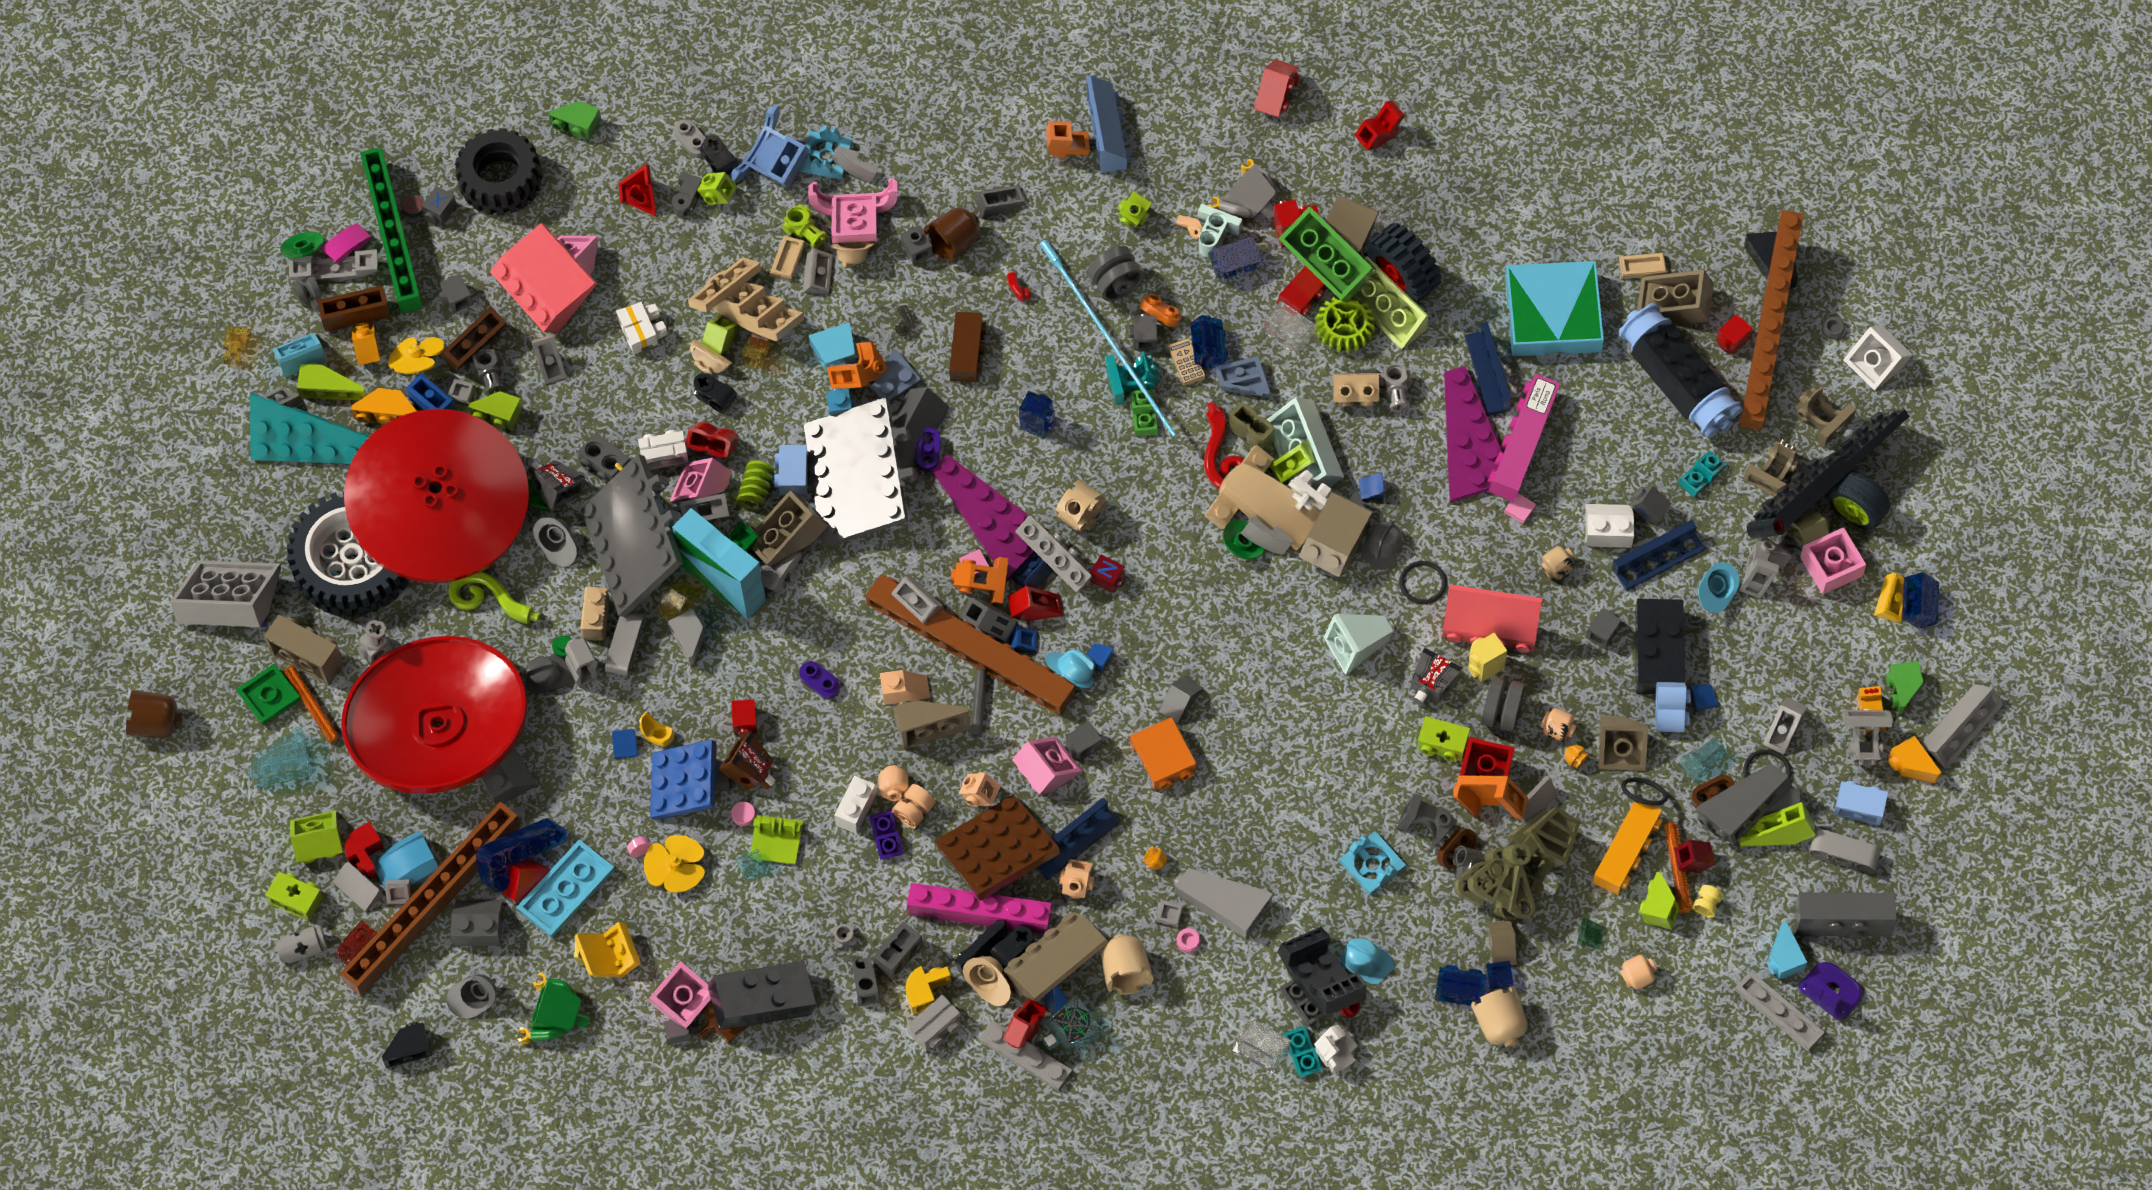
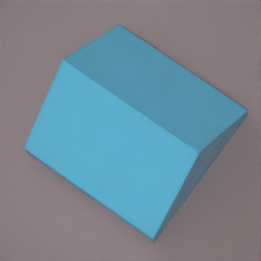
M315 333L272 349L285 378L298 373L300 364H321L327 361L321 343Z

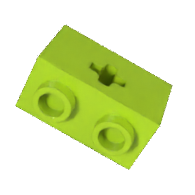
M1425 716L1417 742V750H1421V753L1428 756H1433L1434 754L1443 756L1445 760L1450 762L1462 761L1469 739L1470 728Z
M280 871L265 894L269 904L309 922L323 900L319 886L312 882H307L306 884L300 881L296 875L289 872L284 874Z

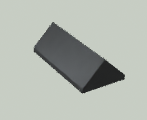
M928 387L908 389L892 419L893 427H906L911 432L912 440L898 444L897 452L901 469L913 467L916 470L917 443L924 429L934 428L937 430L949 408V405ZM928 434L923 435L922 445L924 441L930 444L932 438L927 436Z

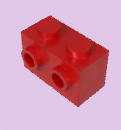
M1304 266L1279 294L1276 304L1298 320L1302 314L1306 316L1313 307L1312 303L1316 299L1320 300L1327 291L1326 285L1310 269Z

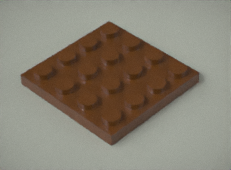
M1014 794L934 841L940 853L980 901L1060 854L1056 843Z

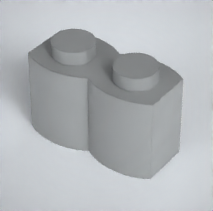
M584 637L570 640L565 647L567 654L565 663L577 686L581 687L596 680V667L598 663Z

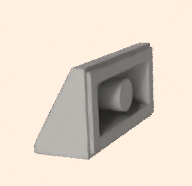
M815 248L807 253L803 293L829 294L833 254Z
M905 576L891 593L923 624L943 607L939 601L910 576Z
M1545 776L1527 795L1528 802L1524 818L1519 819L1522 823L1540 810L1545 809L1558 796L1548 776Z
M349 862L344 864L332 882L365 913L382 897L381 891Z

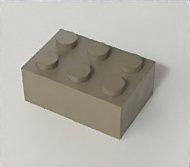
M278 615L264 635L265 642L272 656L289 665H294L293 667L328 686L344 664L337 643L333 639L320 637L314 629L310 627L303 628L291 617L285 618Z

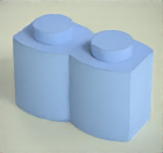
M1657 682L1656 732H1684L1685 726H1689V712H1685L1686 703H1690V689H1686L1685 683Z

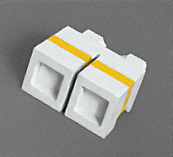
M642 302L616 311L618 322L633 355L642 352V348L651 344L652 346L658 345L657 339L668 335L663 321L653 325L650 322L660 317L655 304L643 307Z

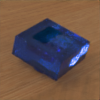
M1510 961L1486 964L1489 989L1513 986Z

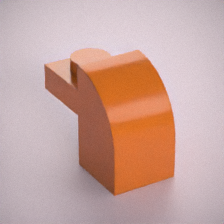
M1049 121L1046 127L1047 148L1052 156L1065 158L1067 154L1089 155L1088 132L1072 131L1071 122Z

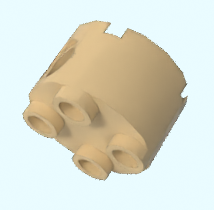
M1078 480L1073 484L1076 487L1073 490L1069 488L1060 499L1056 508L1058 513L1055 514V517L1080 533L1085 529L1090 531L1097 521L1095 517L1105 509L1108 501L1097 490L1084 481Z

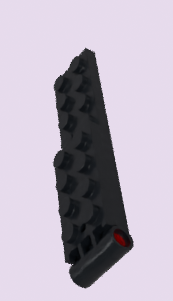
M1892 409L1887 413L1878 412L1874 414L1867 425L1855 431L1856 435L1853 438L1844 441L1840 445V450L1823 459L1814 458L1806 464L1807 468L1792 476V481L1788 485L1779 488L1774 498L1766 500L1761 505L1762 508L1753 516L1755 521H1751L1747 525L1748 536L1752 539L1785 534L1787 528L1910 417L1905 409L1898 411Z

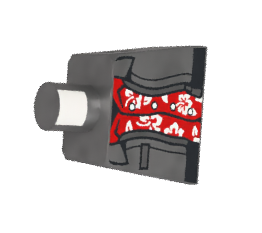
M535 461L529 466L528 472L533 475L530 486L531 490L552 510L582 494L586 477L564 464L553 461L542 466Z
M1424 647L1411 679V688L1417 691L1412 698L1413 702L1423 707L1428 699L1431 698L1439 703L1461 679L1463 667Z

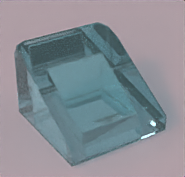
M757 849L735 858L745 881L767 872L761 854Z

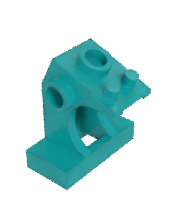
M1142 351V357L1137 358L1135 364L1130 366L1135 374H1140L1139 380L1146 390H1149L1161 382L1159 377L1161 369L1158 362L1153 361L1152 355H1147ZM1114 354L1105 356V368L1115 405L1124 403L1125 392L1139 390L1140 388L1135 381L1128 382L1127 375L1131 374L1125 366L1116 364Z

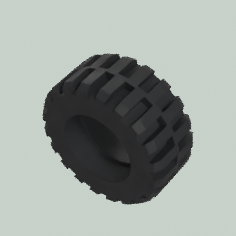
M499 128V131L488 129L484 134L481 132L475 134L473 140L470 138L465 142V148H460L458 152L459 157L455 161V173L462 196H464L465 201L469 205L473 204L474 209L477 211L484 209L485 214L492 215L493 212H497V215H504V212L508 211L512 214L517 212V208L521 207L523 209L526 207L528 200H534L536 197L535 191L538 192L541 187L542 171L536 148L533 143L529 142L527 137L524 135L519 137L518 132L514 130L507 132L505 128ZM496 161H508L518 166L516 173L503 182H487L479 177L481 171L487 165Z

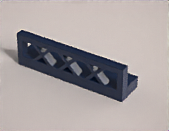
M1484 322L1481 323L1480 332L1465 335V342L1487 415L1491 416L1509 412L1511 397L1489 324Z
M1690 520L1613 560L1612 571L1624 589L1627 591L1705 551V547L1695 534L1697 526L1693 520ZM1690 538L1697 546V548L1691 551L1681 549L1682 543ZM1667 550L1677 552L1676 559L1672 561L1662 559L1663 552ZM1648 560L1658 562L1656 569L1653 571L1642 569L1643 563ZM1628 570L1638 572L1637 579L1629 583L1622 575Z
M1103 797L1051 838L1059 847L1060 854L1036 868L1047 881L1067 866L1069 859L1074 860L1119 824V820L1108 810V801Z

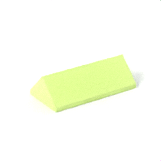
M1366 256L1364 259L1377 272L1353 296V301L1360 298L1362 300L1361 305L1367 303L1369 306L1368 310L1373 311V317L1376 320L1375 324L1399 348L1404 349L1427 330L1429 315Z

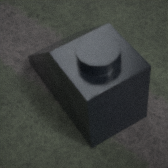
M412 1022L399 1029L382 1055L385 1068L432 1056L424 1023Z

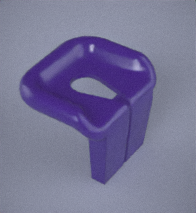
M1830 962L1817 964L1799 984V990L1805 996L1838 1020L1845 1019L1861 1001L1863 994L1860 984L1854 978ZM1827 984H1837L1839 987L1838 994L1829 988Z

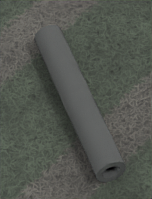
M977 670L975 676L970 736L973 738L982 737L987 671Z

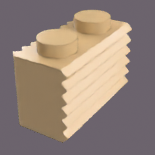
M585 588L580 630L582 637L586 640L606 639L610 598L606 588Z

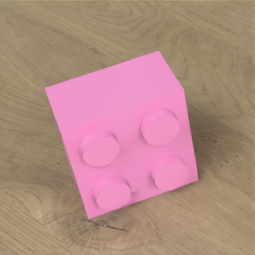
M1844 527L1803 545L1800 556L1822 595L1863 577L1866 563Z

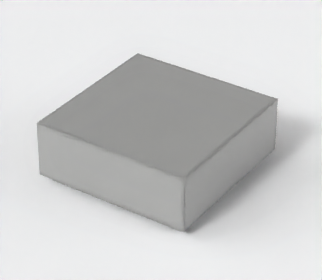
M453 379L448 396L454 400V403L469 406L476 385Z
M386 880L387 905L405 904L411 897L410 880Z
M1161 899L1155 923L1178 929L1184 905Z

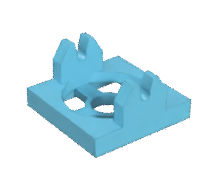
M823 126L820 132L809 131L805 146L811 152L800 172L843 179L845 170L839 165L831 167L832 158L828 161H823L820 159V154L828 151L833 156V143L851 149L852 138L840 136V132L835 127H833L832 131L828 130L827 126ZM826 141L825 148L820 151L811 150L817 143Z
M1376 831L1369 837L1362 835L1358 842L1354 841L1349 852L1339 859V862L1369 895L1373 894L1406 868V864ZM1375 847L1383 850V852L1378 856L1369 855L1365 848ZM1359 854L1364 862L1363 867L1357 871L1355 860ZM1389 857L1390 865L1384 872L1381 868L1382 862ZM1374 858L1378 860L1379 867L1376 870L1368 869L1366 867L1368 859ZM1367 873L1377 874L1376 879H1368L1363 876Z

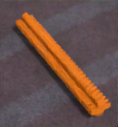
M291 665L285 669V676L290 680L289 682L292 687H294L302 702H304L305 707L310 711L309 713L317 722L316 724L321 729L326 740H328L329 744L334 743L340 738L337 735L338 733L333 728L334 726L330 724L331 722L326 717L327 715L323 713L324 711L319 706L320 704H318L315 697H313L314 695L310 693L311 691L306 686L307 684L303 682L304 680L299 675L300 673L296 671L297 669L293 667L294 665Z
M1669 821L1664 827L1677 903L1680 913H1689L1693 908H1690L1692 907L1690 905L1692 900H1688L1691 898L1688 897L1690 896L1688 894L1690 889H1686L1689 888V886H1686L1689 884L1686 883L1688 878H1684L1687 877V875H1684L1687 872L1678 869L1674 848L1681 844L1679 842L1681 837H1677L1680 836L1678 834L1680 832L1678 831L1679 829H1676L1679 826H1676L1678 823Z

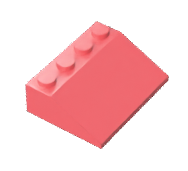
M540 223L503 254L490 271L543 332L550 333L561 331L597 284L543 223Z
M1449 584L1442 638L1453 643L1465 641L1472 644L1480 637L1486 638L1495 633L1505 648L1516 649L1520 653L1534 652L1542 598Z

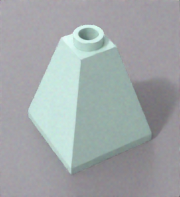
M1335 614L1325 633L1324 639L1346 675L1390 639L1392 633H1394V625L1385 616Z

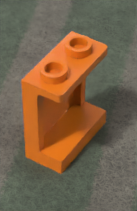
M1172 717L1130 735V746L1134 752H1137L1152 781L1154 791L1159 788L1165 790L1172 786L1173 782L1179 779L1187 780L1196 772V762Z
M1458 776L1457 783L1453 789V797L1472 817H1478L1481 806L1486 805L1503 806L1515 819L1524 818L1528 797L1508 776Z

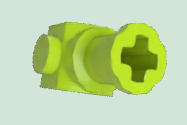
M800 204L790 208L787 216L784 217L785 223L782 225V229L788 235L792 234L800 238L805 237L813 248H819L825 242L827 233L825 231L821 232L815 226V221L811 218L813 216L811 210L807 206H801Z

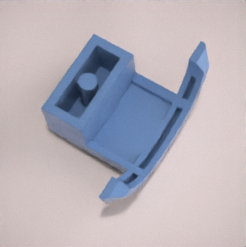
M774 105L767 110L764 126L754 146L744 161L733 169L732 180L734 182L741 181L751 169H754L789 189L811 151L805 145L775 131L780 112L778 105Z

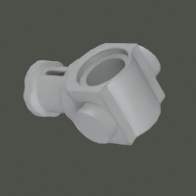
M1392 364L1387 368H1383V373H1378L1379 386H1384L1386 394L1390 396V410L1395 413L1408 410L1410 403L1406 399V392L1408 391L1407 383H1411L1410 369L1406 370L1405 366ZM1396 376L1399 379L1393 380L1390 377Z
M372 620L368 622L365 634L359 639L358 653L363 660L368 659L370 663L375 662L381 656L391 651L392 641L389 635L385 633L386 626L381 621Z

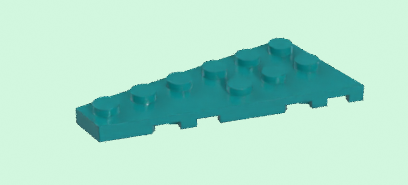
M250 393L251 460L351 464L358 449L371 436L346 428L347 426L329 422L325 418L295 407L285 406L273 399L263 398L259 394Z

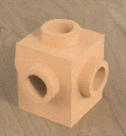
M986 773L968 774L962 782L959 795L966 799L965 802L972 807L992 806L1001 785Z
M1069 859L1065 871L1062 870L1059 884L1063 885L1062 894H1067L1074 899L1085 898L1088 890L1092 891L1095 877L1091 876L1093 863Z

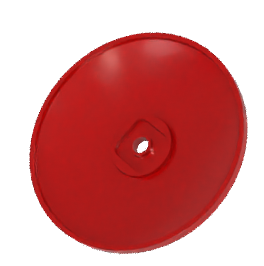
M427 409L408 413L391 420L376 430L362 444L354 456L348 469L344 488V505L347 520L356 541L364 552L378 565L395 575L427 583L458 581L480 573L497 562L511 548L519 536L526 519L529 503L526 471L518 452L511 442L486 421L464 412L447 409ZM434 484H439L442 490L439 493H432L429 488Z
M458 636L423 638L389 651L372 663L359 676L344 704L341 722L342 735L348 753L355 765L374 782L392 790L412 794L449 791L483 777L499 765L511 752L521 736L525 725L527 696L522 679L515 666L505 655L490 645L478 640ZM437 722L444 723L441 727H433V725Z

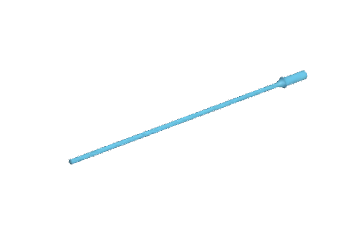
M1043 240L1040 246L1052 262V266L1057 267L1061 271L1171 435L1176 437L1177 434L1063 268L1062 259L1058 257L1048 240Z

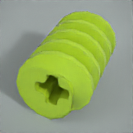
M750 460L745 467L746 471L743 474L736 503L745 509L756 511L760 509L758 505H764L766 502L763 497H766L768 492L765 489L770 488V483L767 481L772 480L773 477L770 473H774L775 468L764 461Z

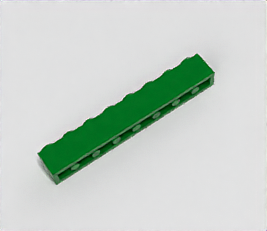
M382 147L362 151L360 155L401 314L421 310L423 306Z

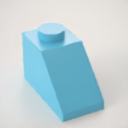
M1786 921L1780 926L1768 959L1769 961L1767 962L1770 973L1772 975L1776 974L1778 980L1804 971L1807 964Z

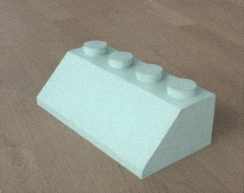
M1295 397L1267 419L1274 427L1273 443L1279 458L1306 439L1310 443L1315 462L1288 479L1289 483L1305 470L1314 475L1315 478L1309 486L1317 490L1321 483L1332 487L1344 478L1313 400Z

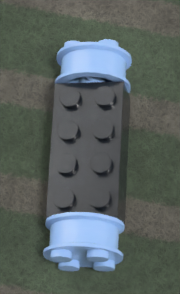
M1650 303L1640 311L1638 309L1632 311L1627 317L1628 321L1620 328L1619 337L1630 343L1631 355L1686 420L1689 419L1692 423L1698 424L1702 429L1701 435L1703 437L1711 438L1720 429L1727 431L1734 424L1733 420L1743 410L1742 404L1739 401L1735 402L1730 396L1729 388L1717 377L1674 324H1672V321L1669 318L1663 317L1660 313L1659 305Z

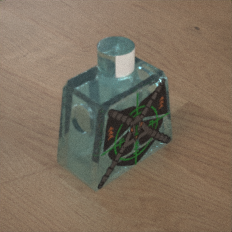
M1076 995L1049 1019V1028L1052 1033L1042 1038L1048 1050H1052L1061 1044L1065 1051L1070 1053L1102 1039L1103 1031L1081 999Z

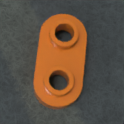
M1156 294L1143 296L1140 307L1151 316H1156V319L1166 326H1178L1182 316L1177 308L1169 306Z

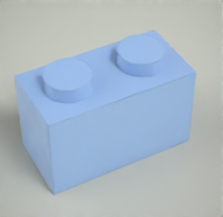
M779 445V453H775V467H779V474L774 476L775 487H779L780 495H786L789 491L796 495H807V445Z
M1841 781L1834 815L1880 826L1888 792L1875 786H1860L1854 781Z

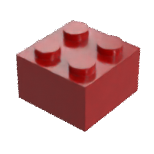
M1469 737L1459 776L1509 777L1515 747Z

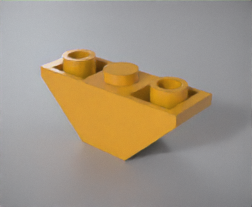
M383 388L376 389L351 407L353 417L357 421L362 423L376 421L382 425L402 415L416 411L400 390Z

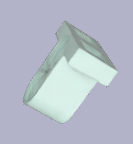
M1200 205L1198 220L1205 224L1199 234V252L1203 256L1212 257L1218 252L1227 232L1236 236L1240 235L1242 219L1207 205ZM1219 224V225H1221V226H1220V227H1215V226H1213V225ZM1206 242H1211V243H1213V244H1211V245H1206V244H1204V243H1206Z

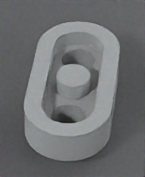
M678 121L674 126L676 139L691 156L702 157L700 147L706 137L692 121Z

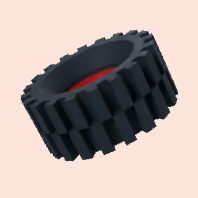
M1391 223L1365 244L1364 251L1366 253L1364 254L1417 304L1441 284L1442 275L1439 273L1441 270L1435 264L1437 262L1435 257L1430 255L1431 251L1429 248L1424 247L1423 241L1420 238L1417 239L1412 230L1408 231L1406 226H1400L1399 223Z

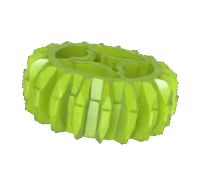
M1334 296L1331 299V303L1325 301L1324 307L1319 308L1318 314L1315 317V330L1317 331L1318 339L1322 338L1323 345L1329 344L1330 350L1337 347L1338 353L1342 351V348H1345L1347 353L1350 352L1352 347L1357 352L1359 345L1365 348L1367 341L1372 339V334L1375 332L1374 325L1376 321L1375 317H1373V311L1368 310V304L1361 305L1362 300L1359 298L1353 301V297L1347 303L1337 300ZM1332 317L1334 325L1330 329L1327 322ZM1358 319H1361L1363 327L1360 330L1357 329L1356 325Z

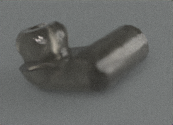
M902 305L897 309L902 320L899 322V325L895 326V332L900 336H906L913 328L915 320L908 306Z

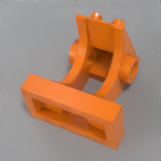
M856 343L859 355L857 363L827 367L832 389L864 387L868 385V382L879 379L888 367L882 355L876 349L877 345L875 343Z
M998 557L994 560L993 567L976 565L974 560L963 559L962 563H956V569H952L951 582H953V587H956L960 593L972 594L973 590L990 593L989 603L991 605L999 606L1003 604L1008 558ZM975 572L987 573L986 585L974 583Z

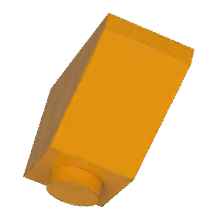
M1915 736L1891 749L1888 757L1889 764L1894 771L1898 770L1901 776L1930 783L1939 781L1941 771Z

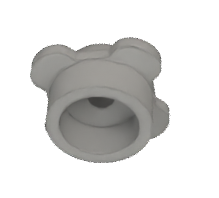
M841 924L832 928L831 932L835 937L834 946L840 949L845 945L854 946L857 943V938L854 937L853 933L855 927L852 924Z

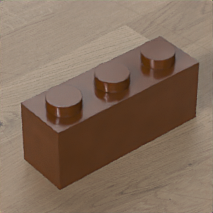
M383 285L317 300L325 332L354 326L362 322H372L391 317Z
M490 306L442 351L440 357L457 372L472 358V355H475L497 335L507 322Z
M957 311L955 313L949 368L950 381L977 383L978 375H982L983 362L979 361L980 355H984L985 342H981L982 335H986L987 322H983V313Z

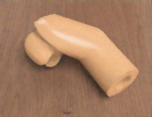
M1178 215L1176 225L1187 228L1192 238L1199 239V234L1203 228L1200 221L1195 218Z

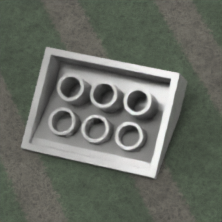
M199 560L170 601L177 623L260 627L269 614L281 565L278 563Z

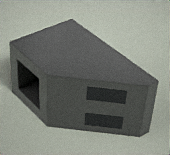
M970 597L960 616L975 627L1006 642L1018 621L990 603L975 597Z

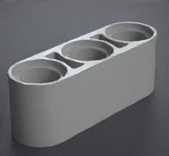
M630 612L626 617H619L606 659V672L627 677L630 675L631 671L629 669H632L637 653L635 648L639 646L643 633L641 629L645 626V615Z
M1815 830L1816 836L1813 837L1809 849L1810 856L1814 858L1819 856V859L1837 865L1841 863L1844 867L1860 872L1864 870L1866 874L1875 873L1881 854L1879 847L1827 830Z

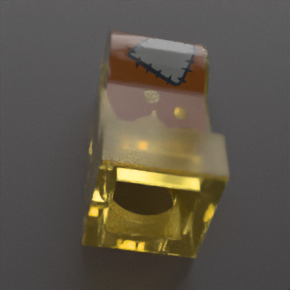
M752 332L747 345L744 346L741 352L742 362L762 369L772 340Z

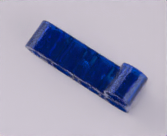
M545 818L481 846L476 853L481 882L495 892L505 891L510 883L508 868L562 844L567 836L566 829L551 818Z

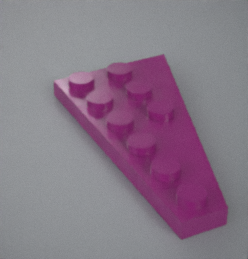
M1466 366L1444 372L1449 503L1489 491L1491 483L1487 481L1492 469L1497 471L1498 465L1494 463L1499 451H1501Z
M946 454L938 465L932 469V473L946 494H948L958 512L961 513L977 540L986 550L992 562L994 563V560L998 557L1008 558L1007 583L1035 553L1016 533L1017 528L1029 515Z

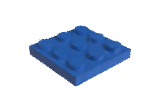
M711 739L652 753L650 818L660 820L715 808L717 747L715 741Z

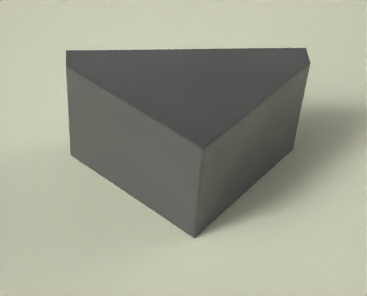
M1185 676L1171 684L1158 713L1166 718L1172 717L1174 722L1179 724L1204 688Z

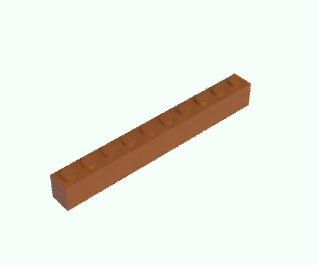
M1781 210L1739 424L1741 427L1762 430L1803 221L1804 214Z
M880 574L865 595L868 606L977 669L987 671L989 676L1061 716L1075 695V686L1065 677H1058L1050 668L1046 666L1041 667L1034 663L1031 657L1025 654H1018L1013 647L1006 643H999L991 634L987 632L982 633L971 623L959 620L949 610L944 611L940 609L923 624L891 594L899 584L892 577L886 578Z
M499 802L340 972L343 982L362 997L520 828L518 815Z

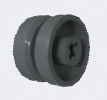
M1117 246L1103 252L1092 261L1087 269V275L1097 286L1099 294L1105 301H1115L1132 293L1145 278L1143 269L1135 262V257L1127 246Z
M1493 676L1484 706L1481 725L1493 728L1497 723L1498 716L1502 715L1500 722L1501 730L1513 733L1522 710L1525 683L1513 681L1510 683L1508 693L1505 694V679Z

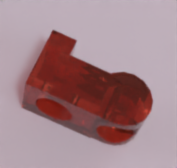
M361 920L337 948L335 956L345 965H348L377 932Z

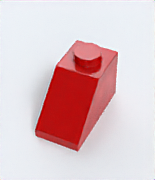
M1025 586L1008 597L1011 617L1027 622L1063 615L1060 595Z

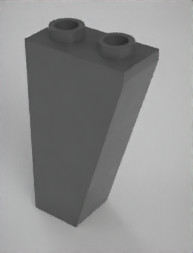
M1770 763L1700 804L1696 808L1699 816L1698 821L1705 828L1708 829L1710 827L1716 831L1715 834L1723 842L1728 841L1734 846L1792 787L1789 777Z

